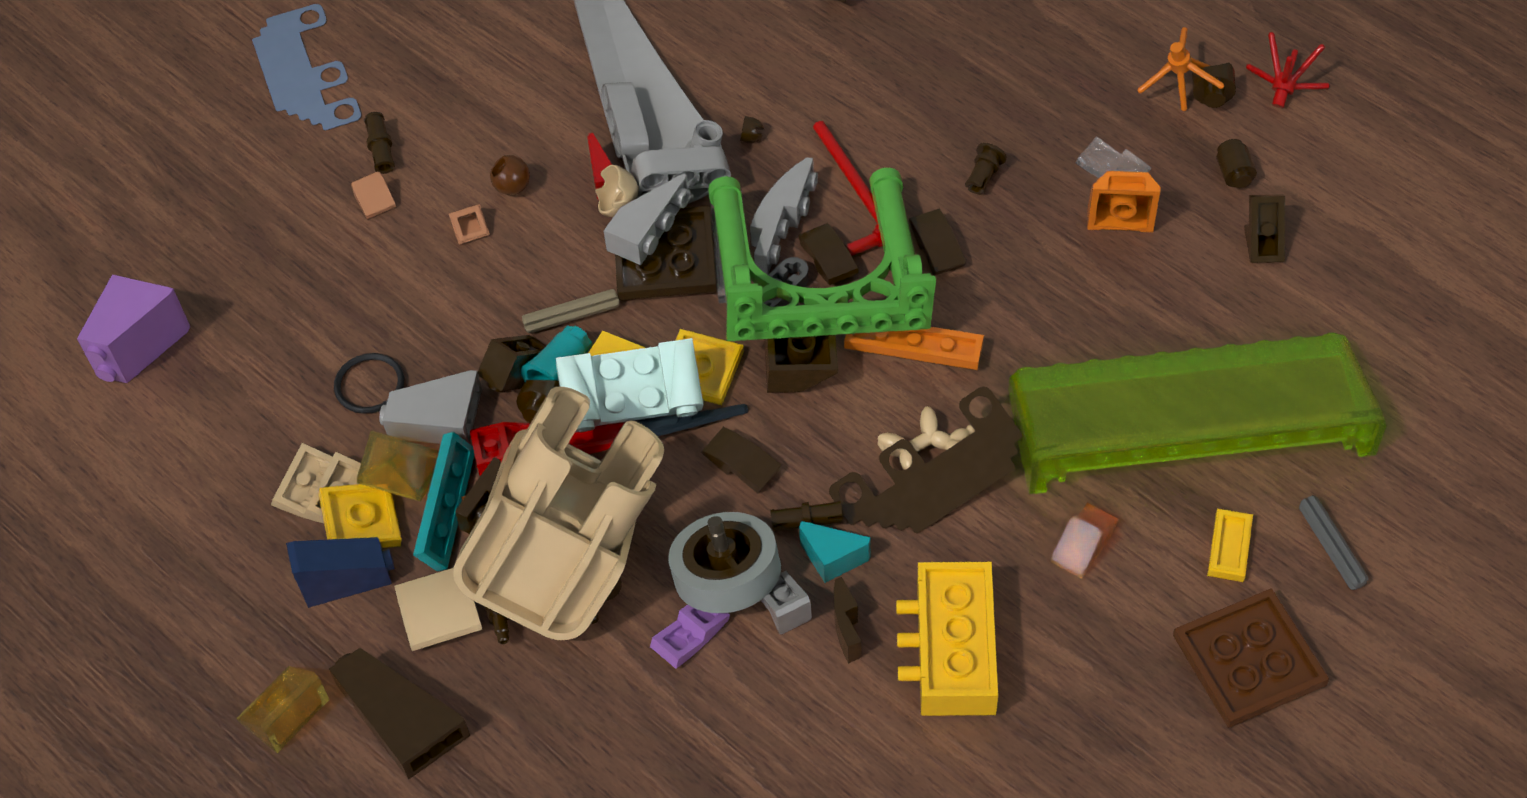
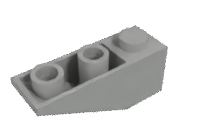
M681 174L620 207L604 230L607 251L639 265L643 263L648 254H653L664 231L670 230L677 212L680 208L686 207L689 202L691 191L688 187L687 175Z

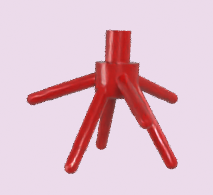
M1270 32L1268 37L1275 77L1252 64L1246 65L1247 70L1273 84L1272 90L1275 91L1272 105L1278 108H1284L1287 96L1292 95L1294 90L1328 89L1330 87L1329 83H1296L1324 50V44H1320L1299 69L1292 74L1298 55V50L1294 49L1291 56L1286 58L1284 71L1281 72L1275 34Z

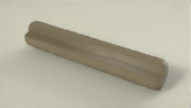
M610 289L522 316L525 331L530 334L618 308L619 299L616 291Z

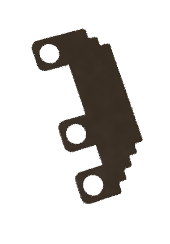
M979 387L961 399L959 403L960 410L975 432L926 464L911 442L901 439L879 455L880 463L895 483L893 486L875 497L861 475L851 472L832 484L829 488V494L834 502L841 500L839 490L843 484L847 482L857 483L862 490L860 500L854 504H847L841 500L842 513L850 525H854L861 520L868 527L879 522L882 528L886 529L895 524L900 531L911 527L914 533L918 534L1015 470L1011 457L1018 453V449L1014 444L1022 438L1023 434L992 391L987 387ZM983 396L990 400L992 410L988 416L977 418L971 414L969 405L975 397ZM904 449L911 454L912 463L908 469L898 471L891 467L889 457L893 451Z

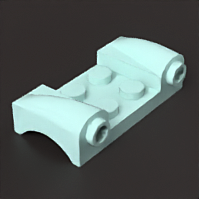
M692 338L658 343L656 347L594 356L586 353L556 358L559 385L574 389L590 399L589 410L575 432L591 431L595 429V426L674 414H677V417H688L697 414L704 405Z

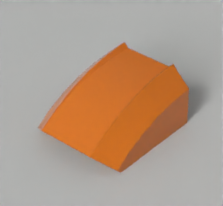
M1107 171L1092 185L1088 203L1087 230L1108 229L1153 232L1161 187L1148 172Z

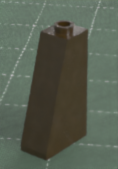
M358 648L353 653L343 655L336 661L334 666L329 668L337 687L408 780L470 736L466 722L459 713L361 648Z

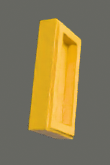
M1217 508L1207 576L1244 582L1253 514Z

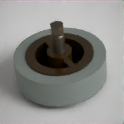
M722 512L698 519L677 535L669 550V566L677 593L691 607L709 613L735 612L756 604L772 591L781 572V563L773 531L764 521L746 513Z

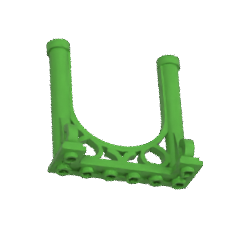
M881 168L875 171L869 179L884 249L883 260L866 277L846 285L829 288L794 286L778 281L764 273L754 263L749 251L740 183L735 178L728 176L713 180L709 185L708 191L710 202L714 206L727 300V341L930 329L936 278L931 276L930 273L922 274L920 255L914 252L901 193L903 190L901 174L893 168ZM890 271L894 285L884 280ZM869 291L883 294L887 298L885 300L869 301L862 296ZM777 296L788 301L789 304L771 307L764 304V302Z

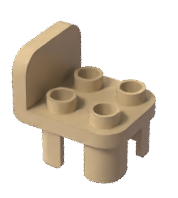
M561 386L554 387L549 391L528 429L517 432L507 448L486 507L459 552L453 576L459 590L469 599L545 637L555 640H569L580 636L587 630L624 570L636 519L656 488V483L649 480L663 458L664 446L655 433L633 420L624 423L602 461L569 445L570 439L589 410L590 399L574 389Z

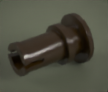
M981 143L977 146L976 151L978 155L974 159L975 167L965 183V187H969L968 190L974 194L981 195L985 192L992 174L996 173L999 165L1004 164L1007 160L1005 152L990 143Z

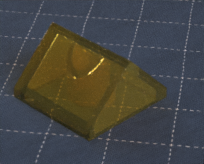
M288 666L236 719L278 753L330 699L315 672Z

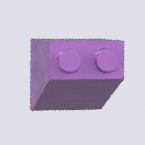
M112 275L77 340L97 377L107 382L115 380L128 383L189 331L190 324L173 288Z

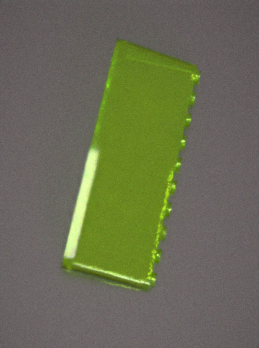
M1327 333L1323 336L1305 338L1297 336L1279 341L1261 340L1256 343L1243 345L1227 344L1222 347L1207 349L1192 348L1188 351L1172 353L1157 352L1153 355L1136 357L1127 355L1109 360L1092 359L1074 364L1057 363L1052 366L1038 368L1022 367L1011 375L1008 385L1014 422L1023 434L1022 438L1018 441L1029 494L1047 493L1046 484L1056 477L1058 482H1065L1067 472L1342 441L1344 450L1352 449V446L1355 445L1359 457L1373 456L1377 454L1387 426L1381 407L1347 337L1337 333Z

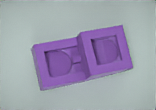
M686 605L679 610L678 618L675 622L652 637L650 648L677 669L698 652L729 620L730 614L704 612Z

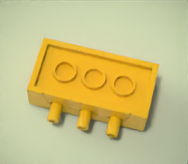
M918 562V600H897L896 613L898 615L918 614L919 633H897V647H919L920 666H899L898 681H920L921 716L996 715L998 682L992 562Z

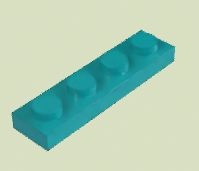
M455 432L443 434L413 556L435 571L448 568L458 527L455 511L464 500L475 455L473 446Z

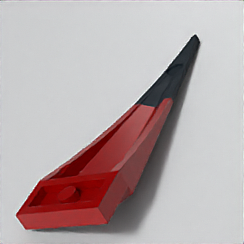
M747 404L699 411L697 414L688 417L672 415L634 421L647 427L657 436L745 414L748 413ZM501 422L470 430L480 476L494 457L502 462L504 454L516 433L528 429L530 423ZM625 422L595 426L594 430L587 432H575L568 444L587 454L608 450Z

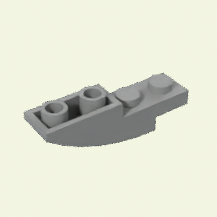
M805 158L775 183L762 200L750 225L751 245L756 247L754 262L767 275H769L772 264L776 265L778 263L781 250L779 245L780 239L786 238L789 226L798 228L801 216H807L810 205V197L808 195L810 191H815L818 182V173L814 172L813 158Z

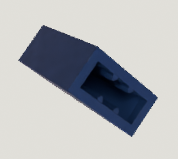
M378 537L307 540L286 543L293 576L308 608L392 584L389 574L390 570L395 569L390 549L383 550Z

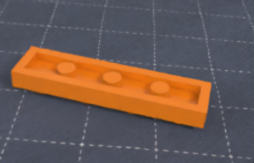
M937 327L920 330L846 334L844 348L978 370L984 335Z

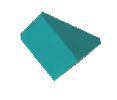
M801 521L799 526L800 545L824 583L869 561L871 556V537Z

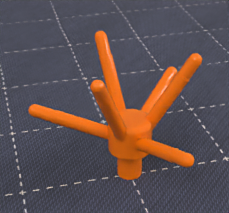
M1186 27L1181 29L1179 42H1175L1170 46L1171 51L1168 54V62L1137 90L1138 93H1143L1172 70L1177 74L1182 111L1187 110L1184 73L1189 70L1216 87L1224 88V83L1201 69V67H1208L1210 65L1192 58L1189 51L1185 48L1188 31Z

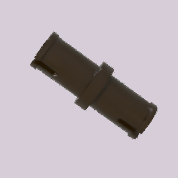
M371 112L364 118L368 133L366 143L368 150L372 152L375 171L386 174L393 171V167H395L390 149L392 147V139L387 134L384 115L380 112Z
M841 500L809 505V502H804L800 507L770 509L773 532L799 528L801 521L817 525L844 523Z

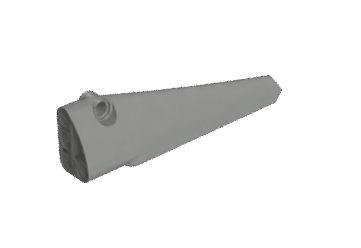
M574 0L617 158L623 159L625 169L635 177L639 188L637 198L681 174L687 175L688 187L691 191L688 204L708 195V188L713 180L723 176L731 177L729 165L721 146L723 135L721 126L716 122L703 120L661 60L624 0Z

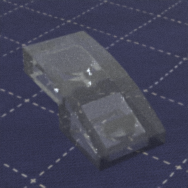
M1097 136L1076 161V164L1098 178L1107 171L1149 173L1151 170L1149 165L1129 150L1125 149L1120 154Z

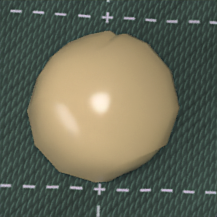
M609 165L601 172V176L605 180L604 186L596 189L595 192L599 199V212L606 217H614L620 207L637 199L639 188L635 177L630 172L618 165Z

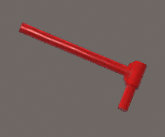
M824 121L816 122L813 125L814 131L877 223L872 234L846 244V248L851 256H854L875 246L882 247L878 220L870 189Z

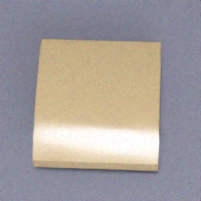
M302 443L272 499L271 505L294 515L324 523L318 495L319 488L359 484L367 466L340 453L335 452L332 457Z
M454 568L394 586L412 651L482 630L475 602L466 597L455 583L453 576Z

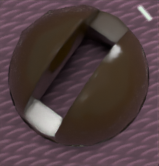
M745 116L740 141H759L763 135L756 133L755 129L764 130L762 122L754 117Z

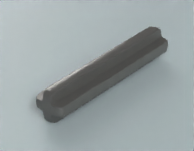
M1312 495L1304 498L1299 505V509L1348 587L1352 590H1357L1365 586L1368 581L1366 572L1318 497Z

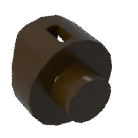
M1224 63L1201 67L1202 70L1224 83L1223 89L1216 87L1192 72L1193 96L1200 103L1211 108H1217L1224 105L1235 95V69L1232 64Z
M559 380L525 381L516 400L517 407L525 421L528 423L532 422L549 391L554 387L560 386Z

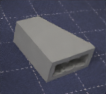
M470 370L391 391L387 404L381 407L379 416L380 424L384 425L388 439L441 444L443 434L455 432L469 443L471 437L470 430L473 429L482 392L478 372Z

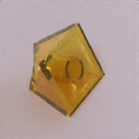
M371 430L358 471L357 483L421 502L430 489L439 450Z

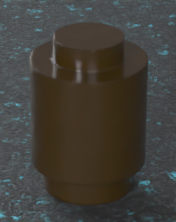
M1229 139L1218 146L1216 159L1226 185L1236 188L1248 186L1257 175L1248 147L1239 139Z

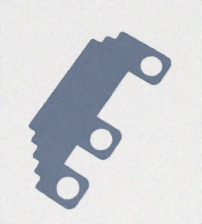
M313 4L267 18V27L261 28V36L253 38L252 41L276 111L286 110L288 115L298 114L300 120L310 119L312 125L320 123L323 130H328L359 120L361 112L354 98H346L327 105L324 103L320 90L343 84L347 81L348 76L343 63L340 61H334L314 68L311 67L299 32L322 26L327 21L322 6ZM314 10L319 13L318 21L313 24H304L300 20L301 15L306 11ZM333 67L340 71V77L334 82H325L321 79V73L327 68ZM348 104L354 108V113L350 118L338 119L334 115L335 109L340 105Z

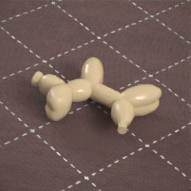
M926 406L920 416L922 434L910 440L917 452L929 445L947 450L975 432L971 425H968L966 429H956L951 435L938 431V420L935 411L931 407ZM882 433L878 436V446L884 451L904 438L893 433ZM897 449L890 455L900 459L904 470L908 469L912 463L911 454L907 450Z

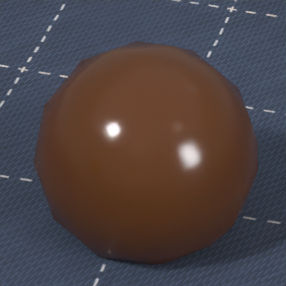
M504 155L492 167L490 179L492 186L499 193L517 195L529 184L530 172L527 164L521 158L514 155Z

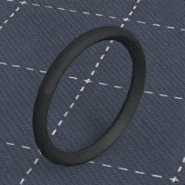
M379 353L362 354L350 359L340 368L334 380V393L342 406L356 413L367 414L378 412L381 410L382 405L387 404L388 399L375 406H356L347 401L343 396L341 381L344 374L353 365L365 360H380L388 363L396 371L398 377L395 390L404 388L405 376L403 369L398 362L387 355Z

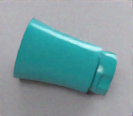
M567 325L562 332L557 333L538 355L521 368L524 381L559 380L556 358L586 354L592 347V341L581 328Z

